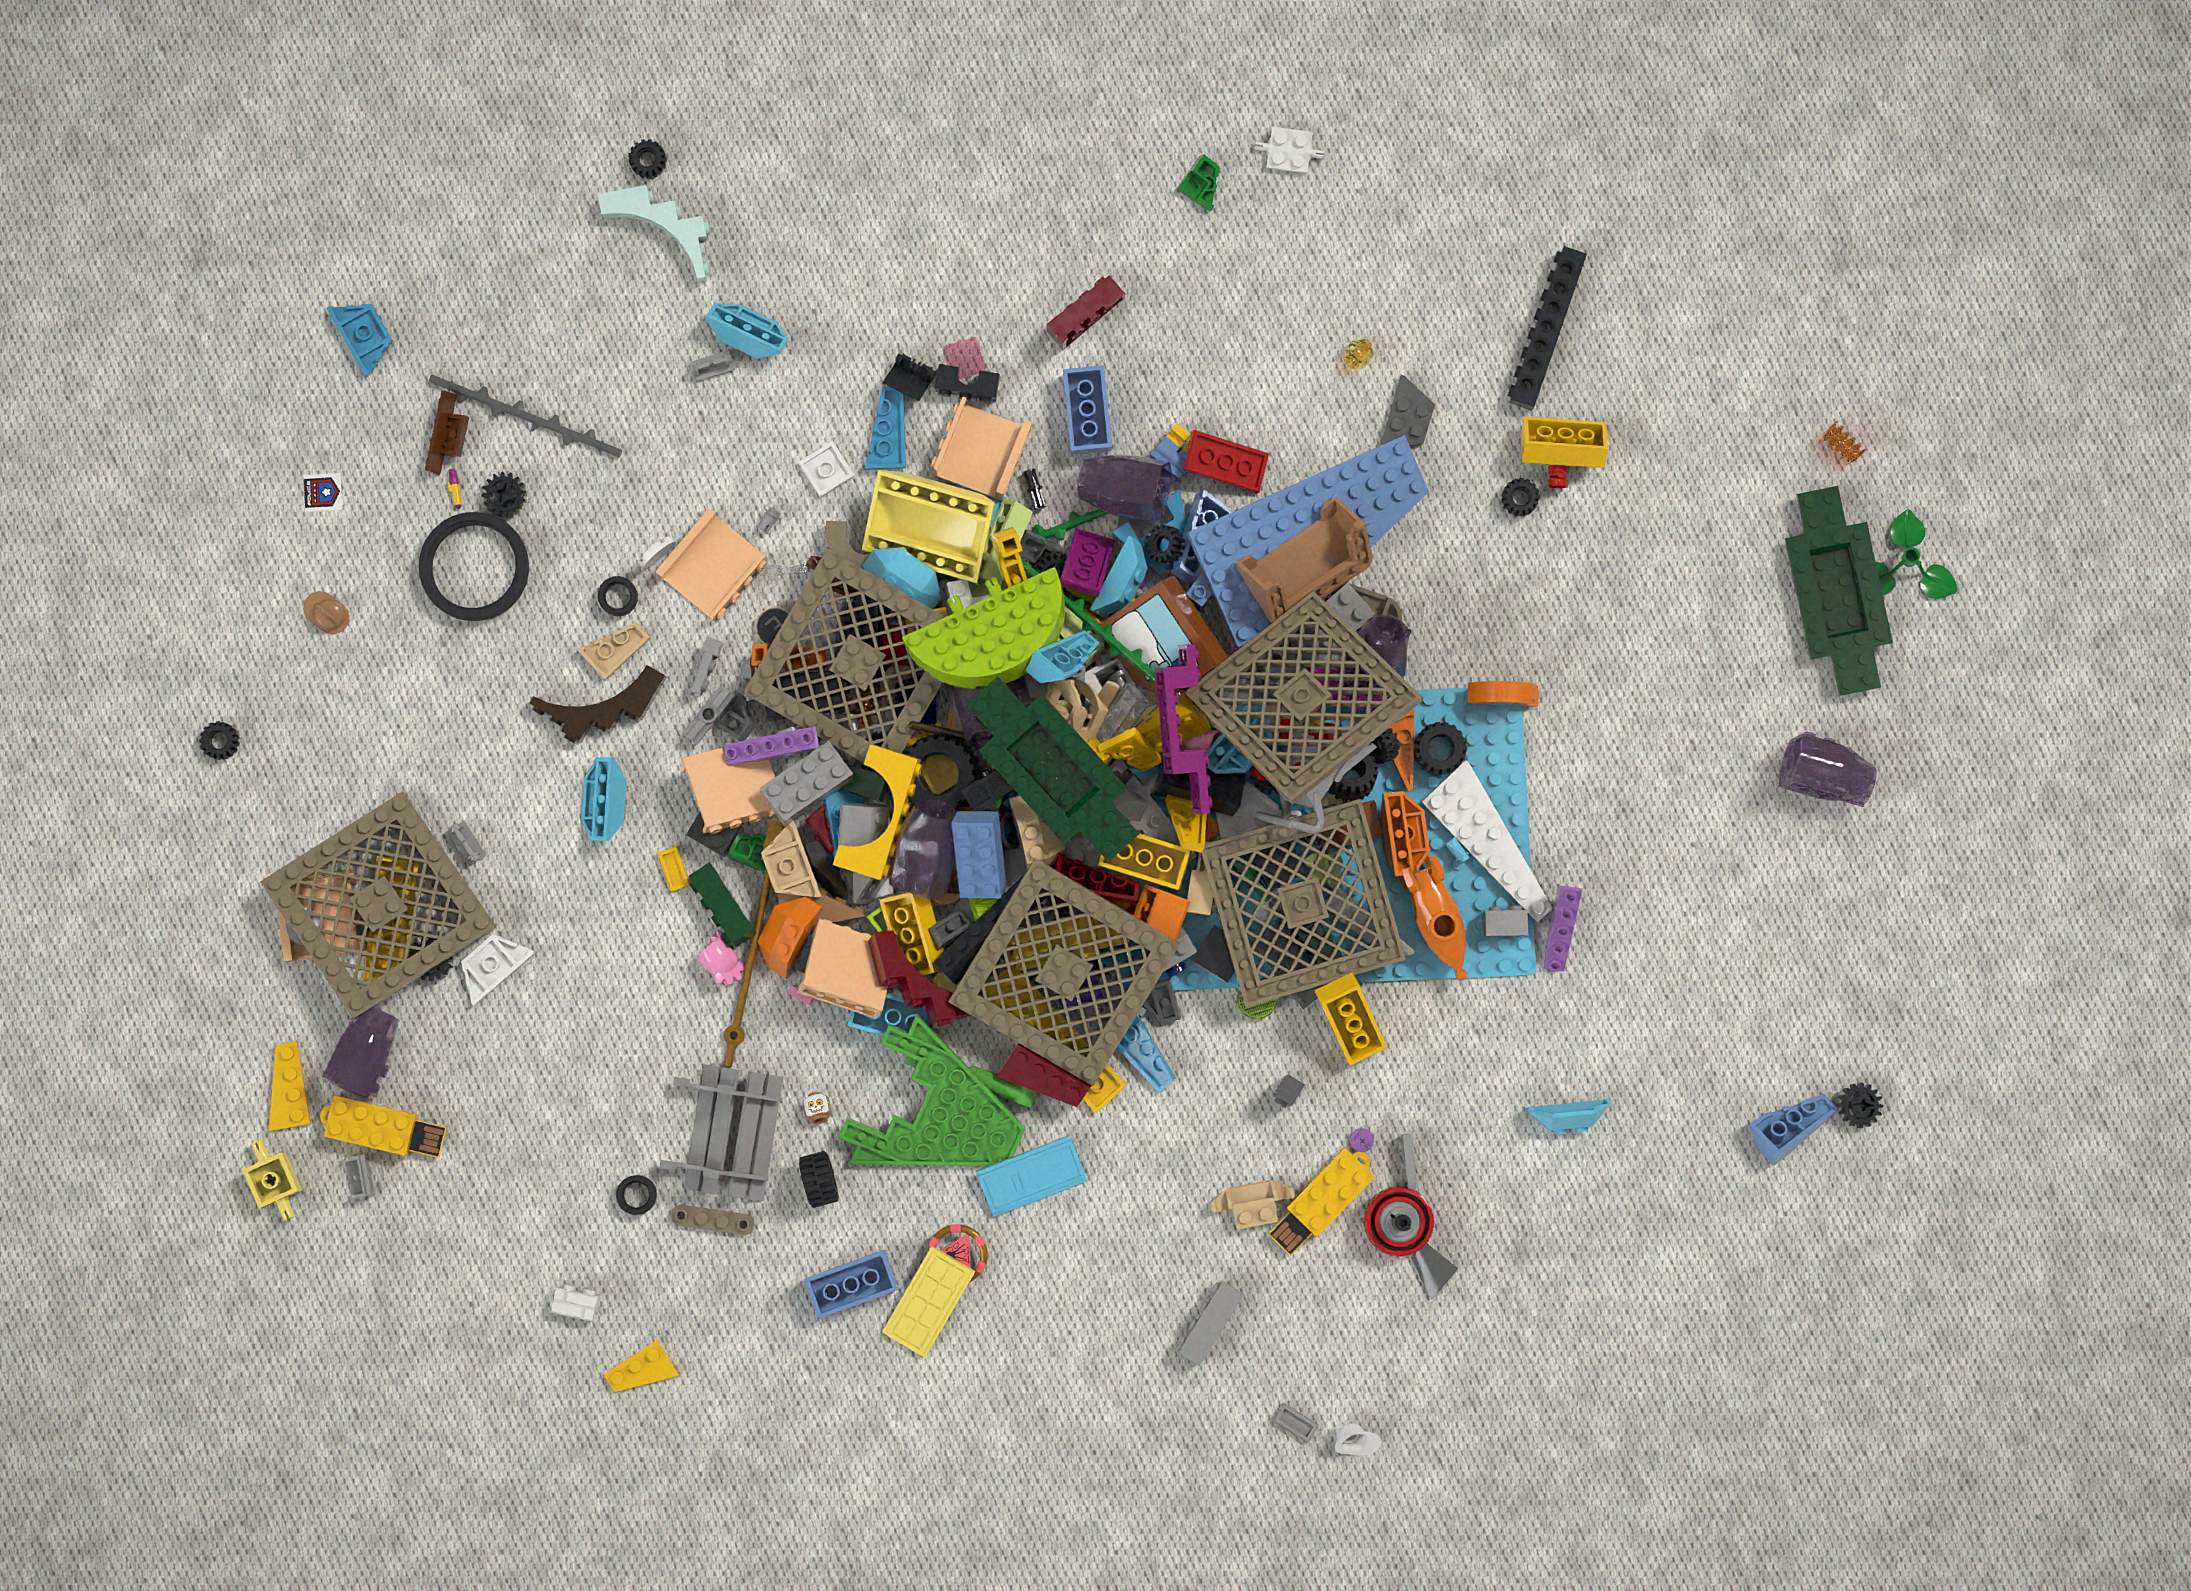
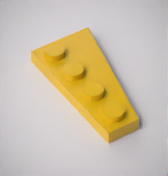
M298 1041L278 1044L275 1047L269 1131L311 1124Z

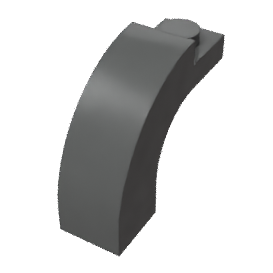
M1123 792L1112 802L1128 820L1139 822L1148 805L1140 795L1130 792ZM1083 835L1081 844L1091 853L1098 854L1099 851Z

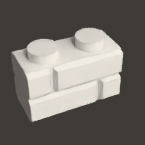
M567 1284L556 1288L551 1313L594 1321L600 1297L595 1295L594 1290L583 1288V1291L580 1292L574 1290L575 1286Z

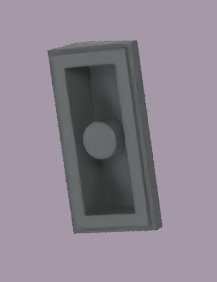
M959 909L928 930L939 951L958 939L972 923L962 910Z

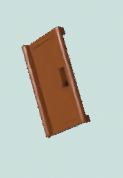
M1375 800L1362 803L1372 839L1382 837ZM1345 825L1339 827L1347 832ZM1332 829L1320 832L1319 834L1328 838ZM1336 830L1331 840L1341 845L1346 835ZM1319 837L1321 850L1326 841ZM1329 843L1326 850L1337 847Z

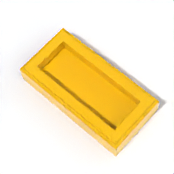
M675 846L658 852L657 854L670 892L690 886L678 847Z

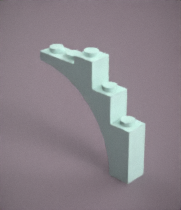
M647 185L598 194L601 214L604 219L617 217L638 219L666 231L687 252L694 265L699 283L707 281L706 275H710L708 263L703 261V255H706L704 243H700V241L708 240L707 234H710V227L708 221L704 222L703 216L679 220L683 218L680 206H676L675 201L651 205V203H655L653 191L648 190Z

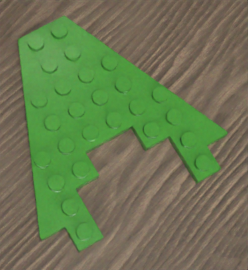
M916 1014L908 1032L889 1024L880 1044L918 1060L910 1080L929 1087L914 1122L912 1123L893 1115L886 1133L847 1117L838 1138L857 1145L850 1163L864 1165L990 1166L1013 1157L1026 1130L1024 1124L919 1015Z

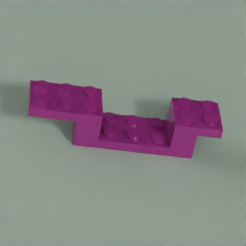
M1195 644L1178 645L1179 666L1155 668L1164 773H1189L1192 811L1197 814L1210 813V808H1212V798L1208 796L1210 776L1206 774V766L1209 764L1208 755L1205 754L1204 750L1199 749L1179 751V748L1182 747L1181 735H1178L1177 726H1180L1179 714H1176L1175 705H1178L1177 693H1174L1175 688L1199 686L1198 682L1201 681L1200 669H1197L1196 662L1199 660L1198 648H1195Z

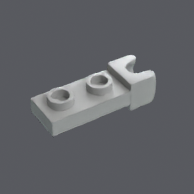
M706 637L702 647L704 656L691 690L693 694L701 696L702 692L707 691L709 685L707 677L709 672L713 673L716 661H714V658H719L723 647L721 641Z

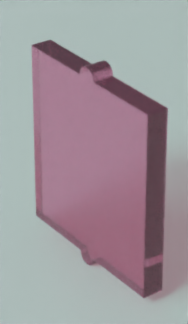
M976 337L963 341L959 339L956 343L943 346L949 365L959 367L960 369L959 379L971 378L972 375L978 374L979 370L986 371Z

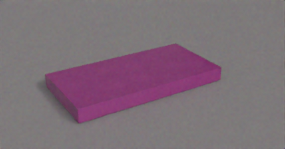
M1076 528L1060 578L1061 586L1099 597L1115 540Z

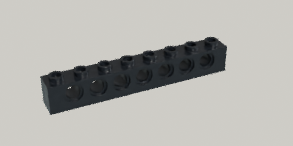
M1563 246L1561 251L1557 250L1553 261L1557 263L1555 270H1550L1547 282H1550L1548 290H1543L1540 299L1543 301L1542 308H1537L1534 316V320H1537L1535 328H1530L1527 339H1530L1528 347L1524 346L1520 358L1524 359L1522 366H1517L1514 377L1517 378L1515 385L1511 384L1507 394L1510 397V404L1531 411L1534 409L1584 265L1586 253ZM1561 267H1568L1571 271V274H1563L1561 272ZM1554 286H1562L1564 293H1556ZM1550 304L1555 305L1558 312H1549L1547 306ZM1541 324H1548L1551 327V331L1544 332L1541 329ZM1542 343L1544 351H1537L1534 344ZM1535 362L1538 369L1532 371L1528 368L1527 364ZM1528 381L1531 384V389H1523L1521 382Z

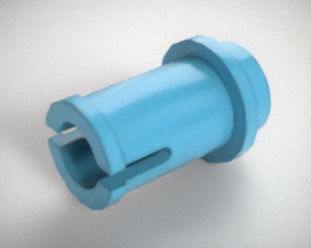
M1456 837L1445 844L1455 857V862H1458L1459 865L1470 859L1468 856L1469 852H1465Z

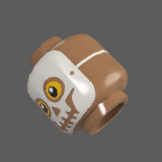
M812 1092L803 1101L804 1114L808 1121L813 1124H822L828 1121L832 1114L828 1096L820 1094V1092Z

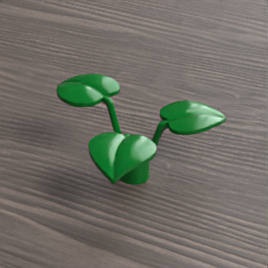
M1910 509L1902 512L1895 519L1890 529V538L1893 544L1896 546L1905 545L1906 550L1901 557V561L1891 571L1888 570L1885 564L1876 562L1883 595L1890 593L1894 589L1896 580L1891 575L1902 565L1906 567L1918 566L1921 574L1925 576L1920 582V587L1927 597L1940 599L1956 594L1957 584L1949 570L1942 565L1933 564L1929 566L1926 573L1921 565L1922 562L1919 561V550L1911 547L1917 546L1923 541L1925 528Z

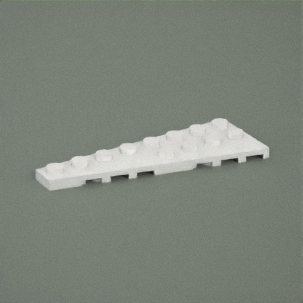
M1465 760L1421 803L1457 838L1459 843L1524 910H1528L1530 917L1538 923L1552 909V906L1469 762Z

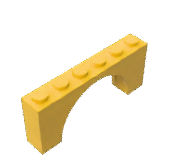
M874 744L869 745L864 765L873 768L881 774L890 786L894 799L893 817L886 831L875 841L863 846L839 845L833 865L878 880H884L885 877L889 876L891 870L889 862L891 856H895L898 847L895 844L897 836H901L904 825L901 823L903 817L908 815L910 809L908 800L910 796L913 797L916 789L914 781L916 776L919 777L922 770L921 759Z

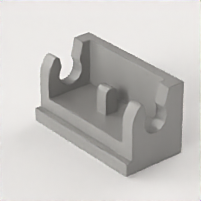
M368 1154L344 1158L351 1200L375 1195Z

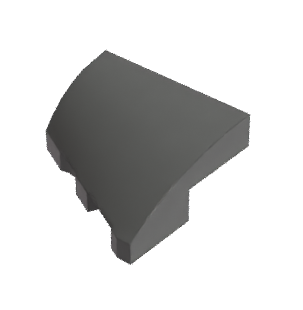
M1025 529L1020 541L1023 551L1019 552V555L1034 569L1036 568V561L1039 562V557H1044L1045 552H1048V554L1051 551L1063 553L1060 544ZM1051 564L1047 569L1053 568L1055 564Z
M1428 1243L1411 1257L1428 1293V1297L1431 1299L1434 1298L1458 1269Z

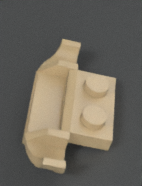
M1268 1180L1228 1188L1211 1201L1212 1213L1233 1209L1236 1229L1238 1230L1278 1222L1274 1201L1294 1198L1295 1195L1292 1186Z

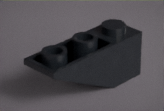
M819 839L805 843L803 847L814 878L834 898L837 896L842 899L848 896L846 883L840 875V867L833 865V853H829Z

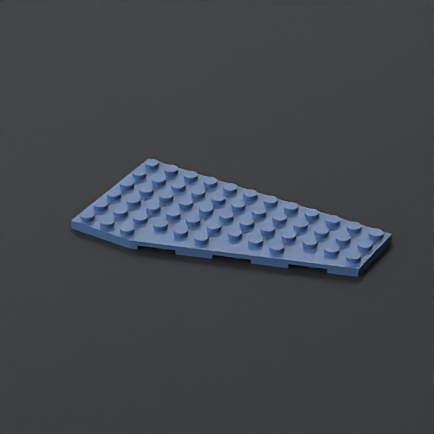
M1405 435L1186 532L1235 648L1248 643L1271 624L1237 570V561L1247 555L1253 556L1258 561L1321 519L1322 505L1335 496L1366 523L1370 547H1372L1429 492Z

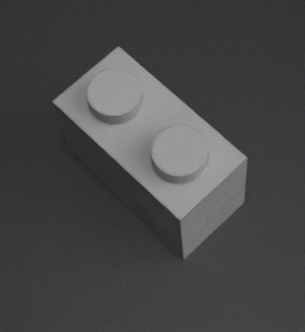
M1510 906V910H1501V907H1489V911H1484V937L1527 936L1528 910H1522V906Z

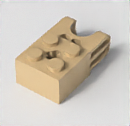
M1198 852L1196 870H1192L1190 874L1187 900L1191 902L1186 914L1209 917L1211 913L1215 912L1216 904L1213 899L1202 855Z

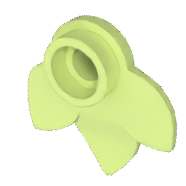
M1329 852L1326 855L1334 858L1336 852ZM1313 853L1305 860L1313 864L1318 853ZM1322 856L1317 867L1326 871L1329 867V859ZM1339 856L1337 861L1343 864V859ZM1336 864L1333 866L1330 874L1339 878L1342 867ZM1315 869L1311 878L1318 877L1320 883L1324 874ZM1329 876L1325 881L1332 889L1337 883L1336 880Z

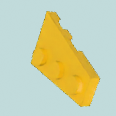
M1135 727L1098 745L1099 752L1104 754L1110 753L1112 758L1117 760L1120 758L1124 759L1127 764L1142 771L1162 763L1159 753Z
M1167 795L1165 802L1181 847L1202 853L1205 845L1207 814L1193 813L1192 801Z
M658 1340L603 1374L614 1392L680 1376Z

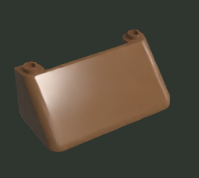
M1335 496L1322 505L1321 519L1258 561L1253 556L1247 555L1237 561L1236 566L1264 614L1272 624L1312 591L1323 599L1366 570L1371 565L1373 557L1366 523Z

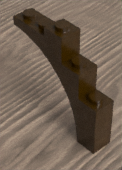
M646 665L639 677L625 690L600 703L580 707L561 706L548 703L533 696L529 704L534 706L532 710L542 716L544 713L552 716L550 720L561 726L564 723L561 731L565 733V739L574 744L576 740L582 743L593 722H596L594 726L603 732L607 729L612 731L624 710L627 717L635 721L637 718L643 720L667 677Z

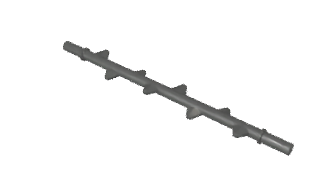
M431 375L429 378L430 383L443 387L447 391L456 392L459 403H462L467 398H471L491 406L492 416L497 417L502 412H506L526 420L529 431L533 432L537 427L541 426L561 434L564 445H568L576 440L597 448L598 451L602 450L619 458L621 457L623 450L606 444L604 441L596 440L595 430L590 429L585 434H581L561 426L558 415H554L549 420L524 411L523 401L519 400L511 406L489 397L488 389L485 386L475 392L455 384L453 381H448L435 375Z

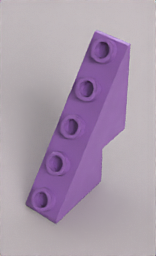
M816 726L725 744L727 765L782 759L787 755L810 753L819 747Z
M1557 887L1554 912L1551 913L1544 969H1550L1553 972L1565 970L1582 888Z

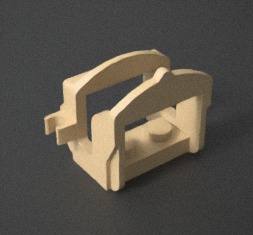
M1067 678L1049 682L1044 696L1085 741L1092 740L1108 712V708L1099 699L1093 687L1083 680H1070ZM1082 693L1095 707V711L1085 728L1082 725L1087 717V710L1081 706L1080 696ZM1060 695H1062L1064 700H1058Z

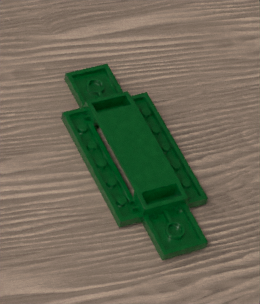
M1838 486L1799 493L1796 497L1804 535L1789 537L1784 540L1810 660L1831 657L1839 696L1881 688L1873 647L1892 644L1893 640L1868 524L1863 522L1846 525ZM1849 547H1850V550H1851L1852 560H1853V564H1854L1855 574H1856V578H1857V583H1858V588H1859V592H1860V597H1861V602H1862V606H1863V611H1864V616H1865L1867 628L1865 627V622H1864V618H1863L1862 608H1861V604H1860L1859 594H1858L1857 585H1856V580H1855L1854 571H1853V566H1852V562H1851Z
M997 676L966 704L994 735L993 738L979 749L981 754L1063 844L1067 843L1074 835L1081 831L1109 862L1140 834L1112 803L1127 787L1043 693L1031 704L1025 706L1000 677Z

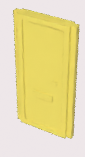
M931 1246L882 1332L926 1358L975 1271L943 1251Z

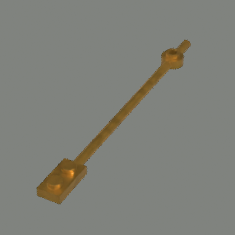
M769 819L763 850L785 828L781 821ZM765 870L753 926L757 934L751 937L733 1025L727 1027L724 1031V1040L728 1044L724 1065L729 1067L733 1065L736 1046L740 1045L745 1039V1031L741 1027L758 947L757 941L760 937L771 886L767 870ZM735 1031L738 1037L732 1039L730 1036L731 1032Z

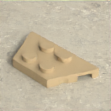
M792 821L761 852L763 862L775 893L819 898L821 897L796 825Z

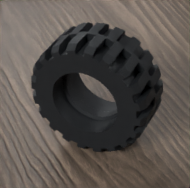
M941 734L928 735L910 745L906 755L921 759V765L933 755H945L955 762L959 776L954 788L944 794H935L928 791L923 786L920 775L919 777L916 776L914 781L916 789L913 797H909V802L920 810L932 814L951 813L964 807L967 804V800L960 789L980 776L979 763L973 755V751L961 740Z

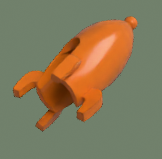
M1428 855L1424 860L1426 869L1412 874L1410 867L1402 869L1403 876L1398 877L1402 887L1406 891H1410L1415 911V920L1428 947L1447 966L1455 969L1456 978L1463 981L1467 978L1466 970L1462 969L1466 953V932L1457 903L1452 899L1442 882L1445 878V873L1441 863L1436 856L1431 857V855Z

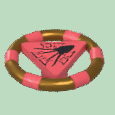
M952 1224L941 1228L930 1240L927 1253L931 1246L936 1248L940 1239L946 1234L966 1233L941 1251L971 1268L969 1236H971L980 1249V1260L970 1280L972 1282L983 1273L987 1265L988 1250L986 1242L976 1230L966 1225Z

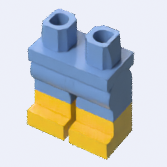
M1178 423L1174 425L1169 434L1151 453L1150 460L1145 467L1153 475L1159 468L1163 469L1166 473L1160 478V481L1166 487H1169L1175 481L1179 482L1187 473L1182 468L1189 445L1188 440L1191 435Z

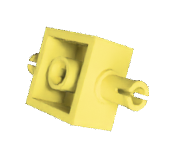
M261 1139L250 1144L258 1161L256 1164L243 1169V1172L258 1208L277 1204L283 1218L282 1220L286 1221L296 1216L288 1200L289 1196L303 1190L287 1153L281 1152L274 1156H269L263 1142L264 1140ZM272 1177H276V1181H274L273 1184H270L269 1180H271Z

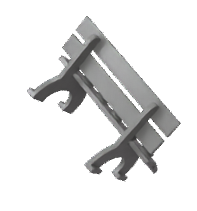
M704 1064L701 1085L691 1084L690 1079L674 1077L673 1085L700 1089L688 1164L660 1160L659 1168L675 1171L676 1167L687 1168L684 1189L719 1195L722 1175L731 1176L728 1191L729 1197L745 1199L746 1195V1199L763 1201L766 1181H768L767 1175L779 1102H781L780 1095L783 1077L766 1074L765 1079V1074L748 1071L745 1092L736 1091L739 1070L722 1067L721 1070V1067ZM735 1095L744 1096L732 1171L723 1170L734 1099Z

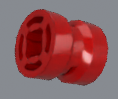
M1548 466L1550 479L1548 480L1547 487L1568 488L1566 477L1569 473V466Z

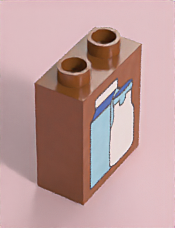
M1175 576L1161 581L1099 624L1102 627L1111 624L1112 636L1130 651L1142 649L1141 661L1145 664L1147 663L1148 667L1154 672L1155 668L1179 666L1178 645L1195 644V648H1198L1199 660L1196 662L1197 669H1200L1201 679L1228 658ZM1122 654L1117 655V658L1149 706L1157 705L1156 684L1143 672L1140 673V670ZM1187 687L1175 688L1174 693H1177V696L1181 695L1186 691Z

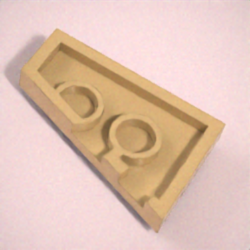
M635 622L576 650L606 680L651 637Z

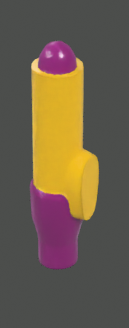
M455 469L448 470L449 492H452L454 506L460 509L462 500L459 480Z

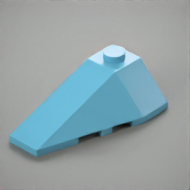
M1085 630L1034 651L1025 671L1040 683L1064 680L1077 674L1100 642Z

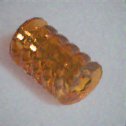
M1837 420L1823 434L1821 441L1829 440L1827 447L1835 446L1833 453L1841 452L1839 459L1847 457L1845 465H1848L1857 460L1867 448L1860 450L1861 442L1854 445L1856 437L1848 439L1850 432L1842 433L1844 426L1836 427Z
M873 683L875 694L881 693L880 685ZM870 685L866 691L859 688L863 692L860 693L861 698L872 695ZM876 697L877 701L883 700L881 697ZM873 698L862 701L865 712L876 709ZM859 702L854 703L858 709H852L851 713L861 714ZM877 713L866 715L868 724H874L875 722L870 719V716H877ZM863 716L858 717L857 722L864 724Z

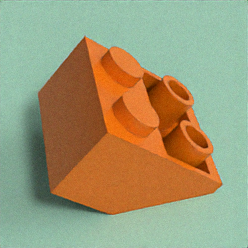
M1144 885L1134 916L1177 940L1191 901Z

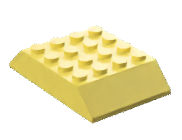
M878 470L862 550L872 552L874 549L903 548L936 572L978 583L995 502L983 494L913 474Z

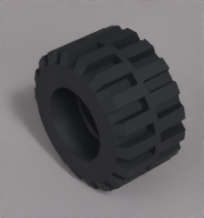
M1448 722L1429 724L1417 735L1414 742L1415 761L1417 764H1420L1422 770L1425 769L1431 775H1447L1455 771L1465 760L1467 751L1466 738L1462 736L1461 730H1457L1455 725H1449ZM1435 737L1447 739L1452 746L1451 756L1444 761H1438L1429 754V742Z
M1369 753L1351 768L1361 778L1350 779L1343 775L1339 782L1332 783L1328 789L1329 794H1335L1334 798L1337 800L1342 798V802L1356 799L1363 800L1365 796H1368L1378 776V764L1375 763L1376 759L1374 756L1370 757Z
M825 1151L800 1157L799 1168L808 1202L812 1208L838 1202V1188L828 1154Z

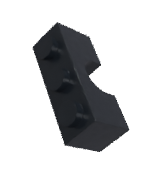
M944 364L938 365L935 392H939L938 395L951 397V394L959 395L960 399L965 397L967 398L966 400H971V397L978 398L980 402L988 404L997 400L1000 382L999 373L979 370L977 381L971 385H965L959 380V367Z

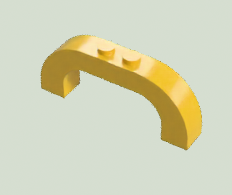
M1010 527L992 534L995 555L1006 589L1027 580L1019 552L1023 550L1016 530Z

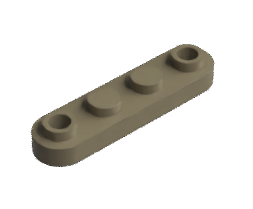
M678 1205L671 1212V1219L678 1226L739 1235L751 1233L755 1226L754 1219L750 1215L688 1205ZM680 1211L685 1213L684 1219L678 1218ZM743 1220L747 1222L745 1229L740 1227V1222Z

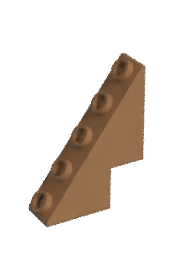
M818 888L821 897H808L823 906L816 922L819 919H826L832 923H839L865 917L866 910L858 906H854L852 909L846 906L847 901L837 896L835 899L827 896L829 892ZM778 893L780 904L805 897Z

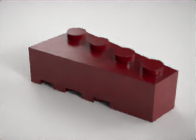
M1110 275L1106 278L1101 277L1094 284L1095 287L1083 292L1077 301L1069 304L1063 312L1047 323V333L1062 350L1066 349L1125 298V292Z
M1059 852L1055 870L1128 913L1134 914L1140 883L1115 873L1113 875L1108 874L1099 867L1092 868L1083 864L1081 860L1075 859L1074 861L1066 858L1065 854ZM1054 895L1055 901L1066 902Z
M1018 1043L997 1076L1075 1107H1078L1092 1086Z

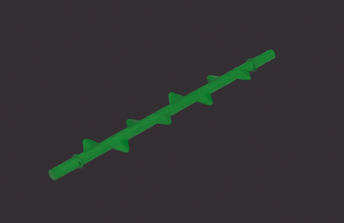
M1108 505L1092 512H1087V514L1082 516L1072 511L1070 512L1069 521L1047 530L1036 524L1034 533L1044 538L1055 536L1060 540H1064L1066 530L1089 521L1092 522V520L1107 515L1111 511ZM936 572L939 582L946 578L951 582L958 581L957 577Z
M1021 558L1027 579L1040 574L1025 559ZM1064 595L1065 607L1083 621L1082 631H1095L1111 645L1109 653L1111 657L1122 654L1140 670V673L1143 672L1156 684L1155 672L1148 667L1147 663L1145 664L1141 661L1142 649L1139 648L1134 651L1127 649L1112 636L1111 624L1102 627L1083 611L1084 600L1082 598L1072 602Z

